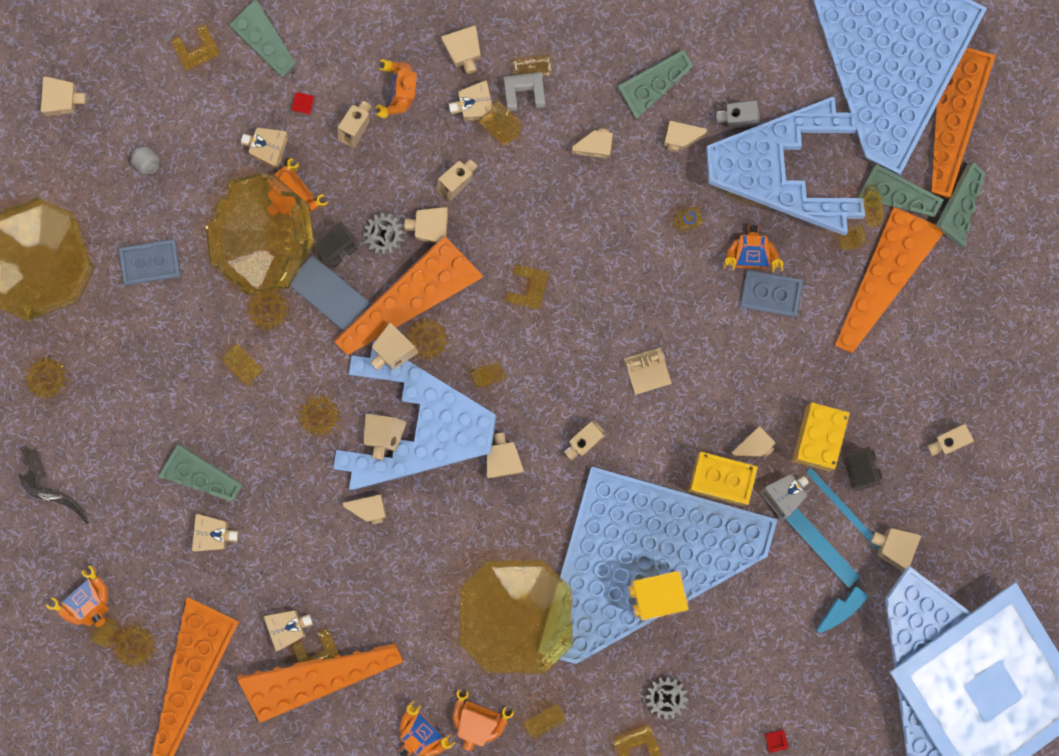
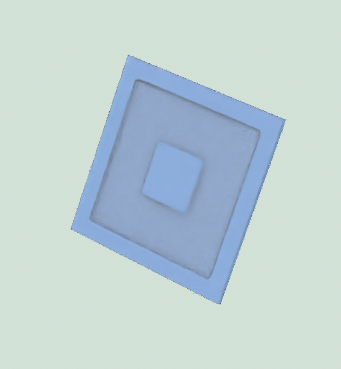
M1016 582L889 671L941 756H1032L1059 736V652Z

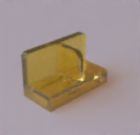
M498 100L493 102L491 110L481 116L479 120L504 146L519 137L522 123Z
M863 225L849 227L847 235L839 233L835 235L836 239H839L840 247L843 251L854 249V251L859 250L867 244Z
M237 343L221 358L248 387H251L255 383L254 380L263 372V368Z
M558 703L523 723L534 740L566 722L567 719Z

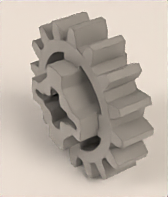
M381 213V217L374 215L375 220L369 219L370 226H365L368 230V233H364V236L368 237L365 243L371 244L369 249L375 250V253L380 254L382 252L384 255H388V250L391 253H395V247L401 248L398 243L405 241L401 238V235L406 234V232L401 231L404 224H398L400 219L394 218L392 214L387 216V214ZM388 221L392 224V226H387V224H385L384 222ZM382 241L385 246H380L377 242Z
M660 677L658 684L654 681L652 682L653 689H647L651 693L645 696V698L650 699V702L646 703V705L653 707L650 710L651 713L657 711L656 717L659 718L663 714L665 720H667L668 715L674 719V713L677 712L681 715L680 708L686 709L683 701H688V698L683 697V695L687 691L681 690L683 687L682 683L676 685L677 679L670 682L669 677H666V681H663ZM671 685L673 688L664 690L661 686ZM661 691L666 695H672L670 697V700L673 703V705H671L667 701H665L664 703L662 702L664 697L662 696ZM655 692L659 694L658 701L656 703H654ZM679 693L680 700L677 705L675 703V696ZM664 706L670 707L672 710L662 711L660 709Z

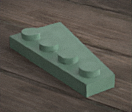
M254 0L229 25L282 78L296 66V63L257 0Z
M682 50L617 86L634 118L637 119L688 72L693 65L685 50Z
M974 162L967 163L936 225L939 230L961 247L966 246V232L970 231L971 223L969 221L971 214L975 212V199L980 194L985 172Z
M877 164L874 166L858 198H864V200L935 217L944 201L940 197Z
M177 444L158 476L159 478L168 479L232 502L244 486L238 480L180 444Z

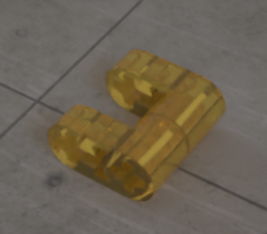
M205 23L196 27L204 44L189 52L180 36L171 39L186 71L221 55Z
M868 185L863 190L865 219L869 226L877 227L883 221L881 193L876 185ZM870 194H874V198L871 199ZM871 208H875L876 217H872Z
M515 264L512 274L530 279L526 296L507 292L505 302L540 311L549 273Z
M328 628L319 631L326 650L309 657L302 640L292 643L299 663L320 658L326 660L335 658V655H340Z
M649 724L612 738L619 756H630L629 750L643 744L647 745L651 756H662Z

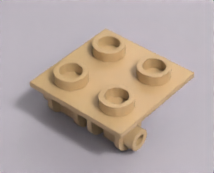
M661 348L624 358L635 395L672 384Z

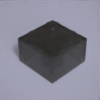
M341 221L314 243L312 247L330 269L331 267L337 268L342 264V258L347 254L349 256L353 255L358 250L357 246L359 243Z
M870 447L842 455L853 492L881 484L882 474L879 468L876 469L874 462L877 461L874 450H870Z

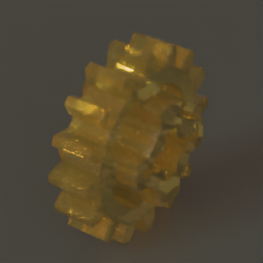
M264 289V294L257 292V298L251 297L254 301L253 304H248L251 310L247 311V314L252 315L249 320L251 322L256 321L255 327L261 325L262 331H265L266 327L272 331L273 326L279 329L280 322L286 323L283 318L289 317L285 313L286 310H289V306H284L287 300H280L282 294L275 295V290H272L270 294L266 289ZM265 298H272V299H270V301H266V302L261 301V300H263V299H265ZM278 304H280L281 307L280 315L277 313L276 308ZM262 305L270 308L275 315L266 313ZM257 306L259 307V311H260L258 317H257V315H256V307H257ZM273 318L275 320L270 323H265L267 319Z
M423 319V324L417 321L416 328L411 326L413 333H408L407 336L411 338L409 341L419 352L415 355L416 357L421 354L422 360H425L426 356L433 360V355H436L438 358L440 357L438 352L445 353L443 345L448 346V342L444 341V339L449 338L448 334H443L446 331L445 327L439 328L440 322L435 325L433 319L430 320V323ZM429 327L436 329L439 334L432 333ZM422 329V334L419 337H416L418 331ZM426 335H429L430 338H433L432 340H430V344H427L426 341H422L426 338ZM440 341V344L437 347V349L433 351V346L435 345V343ZM416 345L424 346L426 352L420 350Z
M45 357L43 362L38 358V364L31 362L30 364L33 368L26 369L29 375L24 376V378L29 380V382L25 386L31 387L29 392L35 393V397L39 398L42 395L43 399H47L49 395L51 398H55V392L61 394L59 389L61 387L66 388L63 381H67L68 378L63 377V375L67 371L61 370L63 365L61 363L56 365L57 360L52 359L50 362L49 358ZM45 366L43 370L37 371L39 368ZM55 370L58 374V380L55 378L54 375ZM39 375H42V376L44 375V376L49 377V379H51L52 382H51V381H45V380L42 379V377H40ZM34 377H36L37 385L34 383ZM52 385L55 386L51 390L45 391L47 387Z
M314 395L313 401L307 398L308 404L301 405L304 411H299V414L303 415L299 422L305 423L302 426L303 429L309 428L308 434L314 431L315 437H318L319 433L325 437L326 431L333 433L331 428L338 427L335 421H340V418L336 417L340 410L334 409L337 406L336 403L330 404L331 398L325 401L324 395H321L320 399ZM321 403L329 406L330 410L322 409ZM313 406L314 409L311 414H307L308 410ZM318 411H320L322 414H326L321 417V421H319V419L312 418L318 414ZM332 417L331 422L326 426L327 419ZM308 422L317 423L318 429L313 428Z
M132 625L129 626V631L125 628L122 629L123 635H116L119 640L113 642V644L117 645L113 652L119 653L116 659L122 658V665L128 662V667L130 668L133 667L134 663L136 667H140V662L145 665L148 663L147 658H153L150 653L156 651L155 648H152L156 641H151L150 639L153 637V634H146L148 632L147 628L141 631V626L138 625L134 630ZM132 633L140 634L143 637L139 639L134 638ZM125 640V648L122 649L123 641ZM132 643H138L137 650H131ZM147 643L146 653H144L143 648L144 645ZM130 654L134 655L137 660L130 659L127 656Z

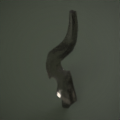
M26 445L22 446L19 450L25 457L20 461L29 468L27 475L19 474L20 482L25 491L33 497L65 505L75 511L86 524L89 523L85 512L75 499L65 493L40 486L39 480L46 478L47 474L37 449L30 451Z

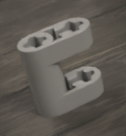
M541 72L504 76L508 112L517 111L515 92L534 90L536 108L546 107Z

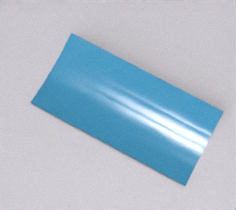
M810 467L806 471L808 476L867 540L879 550L880 546L871 542L873 534ZM798 508L786 518L791 526L848 588L860 578Z

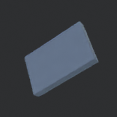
M175 239L119 248L124 286L181 277Z
M746 270L740 308L797 318L803 280Z

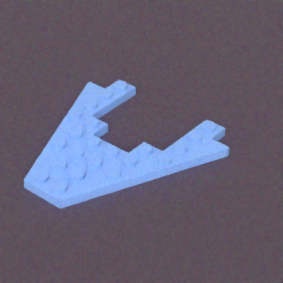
M830 97L708 145L706 148L708 183L841 235H847V219H864L865 217L864 198H807L805 181H786L783 150H801V133H855L857 130L856 120L853 119L851 113H836L835 97Z
M373 349L370 358L352 356L349 375L404 383L402 402L420 404L414 442L400 440L397 450L393 451L392 458L384 457L383 460L373 459L372 455L336 450L333 469L352 472L349 490L361 489L491 454L497 415L409 361H406L394 370L385 364L377 371L370 363L377 356Z

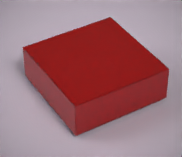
M296 92L292 111L311 115L315 96Z
M784 729L765 733L769 753L788 749Z

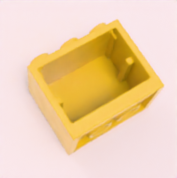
M816 403L807 405L792 462L828 472L835 470L850 413Z
M700 452L696 457L688 492L746 506L749 504L758 467Z
M680 571L630 581L631 586H628L630 598H634L636 604L632 605L635 617H639V620L689 610Z

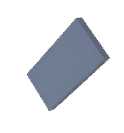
M314 255L306 261L288 282L293 289L343 331L370 305L364 297Z

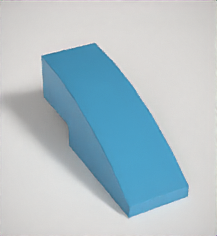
M853 587L844 602L836 598L815 631L822 633L842 623L865 602L869 595L859 588Z

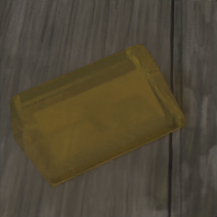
M550 53L513 58L515 75L541 72L542 76L553 75Z

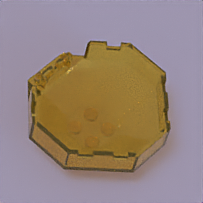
M257 173L229 181L227 185L229 191L225 197L220 198L214 209L217 213L213 220H208L205 226L210 264L214 268H219L223 272L222 275L228 281L240 287L239 291L244 295H263L289 289L314 245L310 205L273 174Z
M38 197L22 205L18 204L4 209L0 213V309L30 321L79 302L95 269V264L77 216Z
M544 560L487 561L460 588L459 645L488 674H546L573 646V590Z

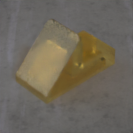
M500 362L474 368L470 371L476 389H484L507 379Z

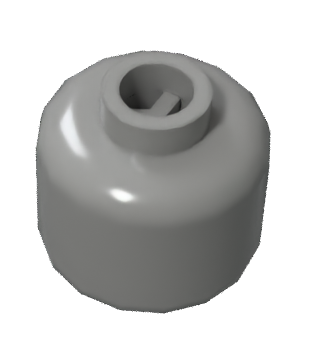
M147 146L138 147L133 151L131 163L141 174H153L158 170L160 159L151 148Z

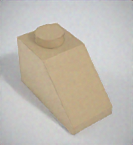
M670 121L664 146L668 147L667 150L673 152L684 150L705 137L707 129Z
M608 129L594 130L573 146L572 154L610 158L613 133H610Z
M759 426L730 454L733 457H761L763 455L767 457L774 450L772 446L775 442Z
M382 495L343 503L346 509L367 522L371 521L372 525L383 523V519L387 518Z

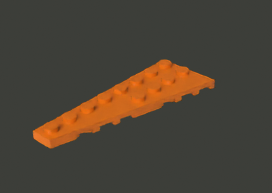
M966 48L936 106L932 194L949 199L951 197L996 55Z
M893 207L834 346L849 353L855 351L944 234L935 224Z
M444 235L350 324L334 342L349 355L379 338L390 322L395 327L400 326L480 280L483 275Z
M187 597L185 601V609L182 615L180 632L178 633V641L173 656L158 733L156 734L153 756L175 755L239 624V621L190 597Z
M396 643L375 647L373 650L366 652L355 651L353 654L346 656L335 655V658L326 660L320 658L295 663L293 666L286 668L275 667L273 668L274 670L266 672L255 671V674L246 676L240 674L237 676V680L259 723L403 663Z

